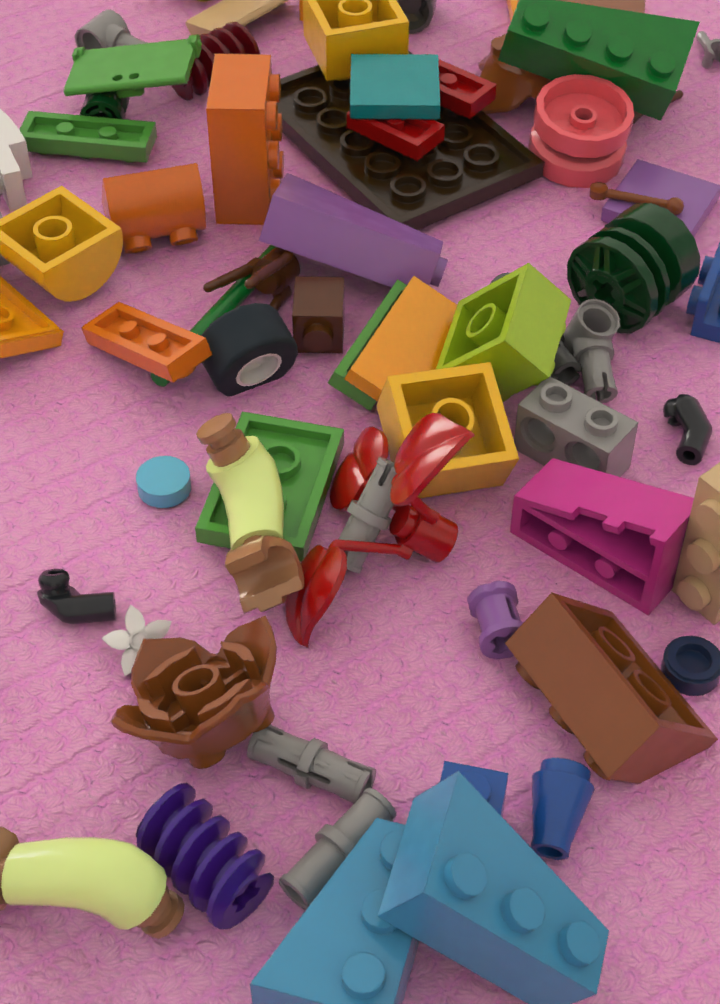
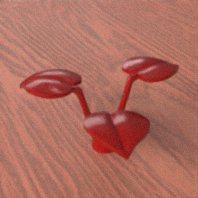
M439 413L427 414L409 432L396 455L394 468L397 474L391 481L390 499L394 504L392 509L396 512L392 517L389 530L395 536L398 544L336 539L331 542L328 549L321 545H316L310 550L301 562L304 574V587L302 590L287 595L285 603L287 624L293 637L300 645L309 648L308 644L312 630L330 606L344 580L347 570L345 551L394 554L406 560H409L412 553L415 552L435 563L441 562L449 555L457 540V524L429 508L418 495L455 454L475 436L473 432ZM375 427L365 428L357 438L353 451L340 464L330 488L329 498L331 505L341 512L347 511L352 500L358 501L377 465L378 458L383 457L387 459L388 440L381 430Z

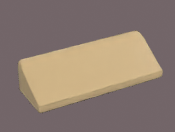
M222 0L188 19L185 24L191 35L199 34V36L209 34L215 28H222L229 22H238L245 26L289 0Z

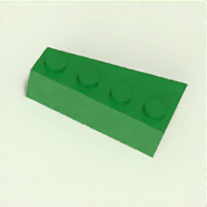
M519 0L508 27L498 61L549 80L572 74L593 75L609 80L626 92L633 102L635 112L661 121L676 93L700 22L560 0Z

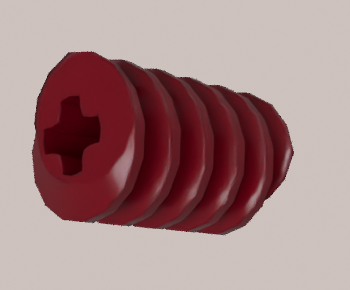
M229 22L222 28L213 29L209 34L200 35L202 49L200 57L194 59L188 83L171 85L182 99L190 101L193 98V92L201 96L207 92V87L210 88L215 54H260L255 39L243 25L238 22Z

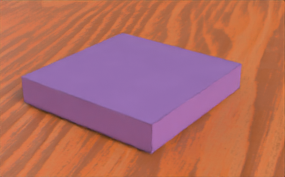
M637 159L616 188L618 191L669 200L672 197L680 198L684 202V209L676 216L685 223L693 237L720 196V185L640 159ZM609 198L602 208L601 221L609 223L624 210L636 203Z

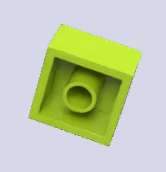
M530 263L525 264L458 302L436 369L491 362L502 402L533 385L538 386L542 381L548 379L554 371V360L560 339L566 329L565 321L571 299Z

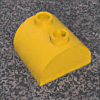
M62 185L0 219V255L55 298L62 301L82 300L100 289L113 274L122 253V228Z

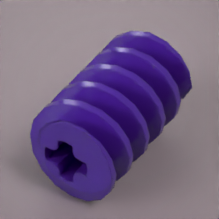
M187 782L178 784L168 790L146 812L137 828V847L150 855L164 868L166 876L171 878L173 886L184 895H189L190 903L201 912H206L208 921L214 927L220 930L231 929L245 920L262 903L273 887L274 876L271 873L259 876L258 874L265 863V854L256 848L243 855L247 847L248 838L240 832L227 836L230 830V821L222 815L211 818L213 805L205 799L194 801L196 789Z

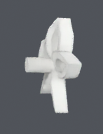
M129 606L125 615L127 631L114 630L102 637L110 647L125 650L121 658L124 676L131 673L143 639L163 638L167 634L172 621L156 620L145 627L142 613L134 606Z

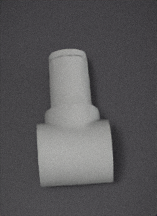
M109 9L102 11L75 33L76 46L85 47L86 50L148 43L133 37L124 19L118 13Z
M589 299L581 303L563 334L565 338L564 344L581 364L584 394L596 400V391L597 400L600 403H606L613 400L618 394L611 360L614 357L612 338L620 327V318L617 311L610 304L598 299Z

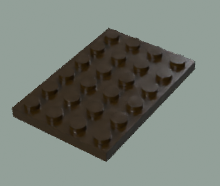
M319 65L281 78L280 103H277L278 113H282V132L358 204L416 230H420L543 177L544 161L482 110L469 119L440 106V119L433 120L445 125L444 140L416 161L347 128V112L350 110L351 78L347 80L326 81Z

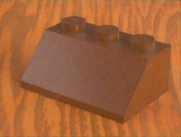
M551 593L505 642L506 646L518 660L516 670L520 676L532 687L541 690L551 704L549 708L551 717L561 728L576 736L586 749L583 753L586 763L597 775L605 780L640 784L710 748L718 740L612 611Z

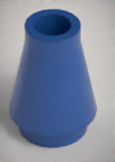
M548 758L541 762L540 770L532 775L533 837L531 848L541 857L553 860H564L569 857L572 841L595 790L590 782V770L579 762L564 758Z

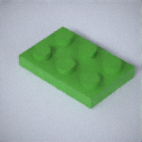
M242 411L235 429L242 430L245 436L253 435L258 437L262 445L275 460L283 493V539L292 544L299 561L302 562L307 555L344 446V429ZM213 482L195 527L196 540L198 543L231 549L225 504L217 485Z

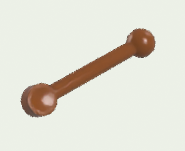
M596 182L590 186L589 196L597 201L611 198L631 203H653L670 210L674 215H679L684 209V202L678 197L665 200L608 189V186L602 182Z

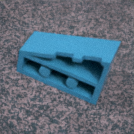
M459 771L416 796L411 805L377 917L527 1004H573L596 995L609 930Z
M380 818L374 820L250 983L252 1004L403 1003L419 940L377 916L403 835L404 824Z

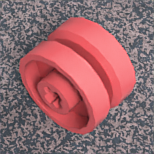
M567 75L555 78L543 86L536 98L534 125L531 128L528 149L544 161L543 176L552 182L577 188H590L593 183H606L614 178L624 161L627 149L626 141L630 135L634 120L633 102L623 89L609 80L593 75Z

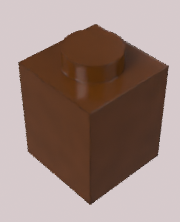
M295 276L292 324L293 338L296 341L298 353L343 354L345 316L344 277Z

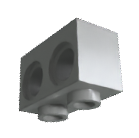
M550 376L542 381L518 404L514 443L518 452L544 466L552 458L621 477L631 465L638 422Z

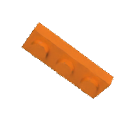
M117 302L81 327L88 344L172 383L189 376L194 372L196 366L212 355L205 337L121 302Z

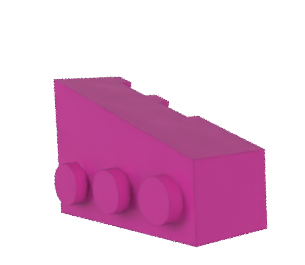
M552 458L514 495L510 532L649 616L673 588L694 498Z

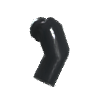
M679 394L677 398L666 401L663 407L664 417H670L668 424L674 427L682 425L684 430L676 451L677 458L684 464L696 465L703 458L712 434V425L698 399L688 394Z
M49 569L39 576L38 583L41 589L37 592L40 604L62 622L79 624L116 620L114 592L80 594L74 587L69 585V574L63 569Z

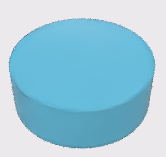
M154 457L144 462L137 470L136 483L138 494L141 500L149 506L156 508L173 507L182 503L191 492L189 468L182 460L176 457Z

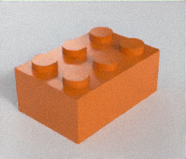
M215 54L206 113L216 224L264 225L272 196L284 176V152L279 151V141H282V113H278L277 103H280L281 78L280 74H272L271 55Z

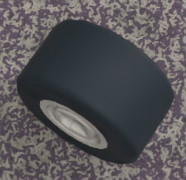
M253 303L239 306L211 323L201 335L207 339L212 355L202 363L217 390L226 396H234L283 377L294 365L298 355L296 341L278 311L269 304Z

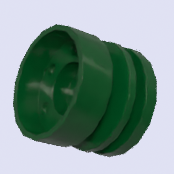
M636 203L607 223L603 229L593 234L587 241L573 250L567 262V280L573 297L579 306L582 302L589 299L605 301L619 315L620 327L616 333L631 334L643 328L653 317L660 314L666 305L674 302L692 287L700 272L701 257L695 238L685 223L670 210L653 203Z

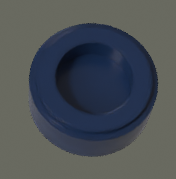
M682 636L676 638L667 645L664 651L661 671L679 693L688 696L705 695L715 689L719 683L720 651L713 643L701 637Z

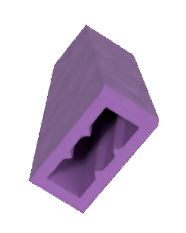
M288 173L272 196L259 238L261 242L389 287H393L397 279L407 285L413 276L427 285L431 284L438 287L448 259L440 257L443 241Z

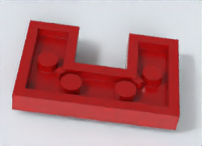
M438 59L440 106L453 111L457 115L471 119L496 99L497 84ZM350 110L347 112V128L416 161L444 140L445 125L433 119L350 118Z

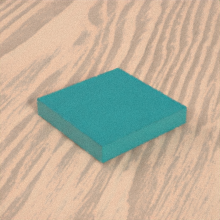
M351 54L350 118L440 119L438 55Z

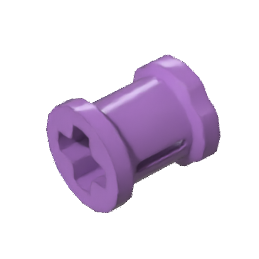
M494 581L489 584L480 585L467 598L470 613L473 617L477 618L480 626L481 635L478 642L480 650L484 656L492 659L510 658L514 655L505 642L524 623L520 620L516 608L519 601L515 586L506 581Z

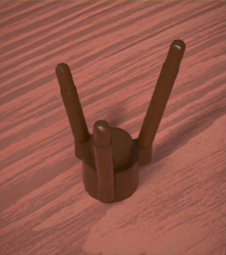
M277 247L263 258L254 257L247 264L204 284L203 289L205 292H212L243 277L252 275L245 281V287L247 289L256 287L263 294H272L274 298L269 305L278 311L283 302L292 295L289 285L295 281V276H299L300 264L293 252Z

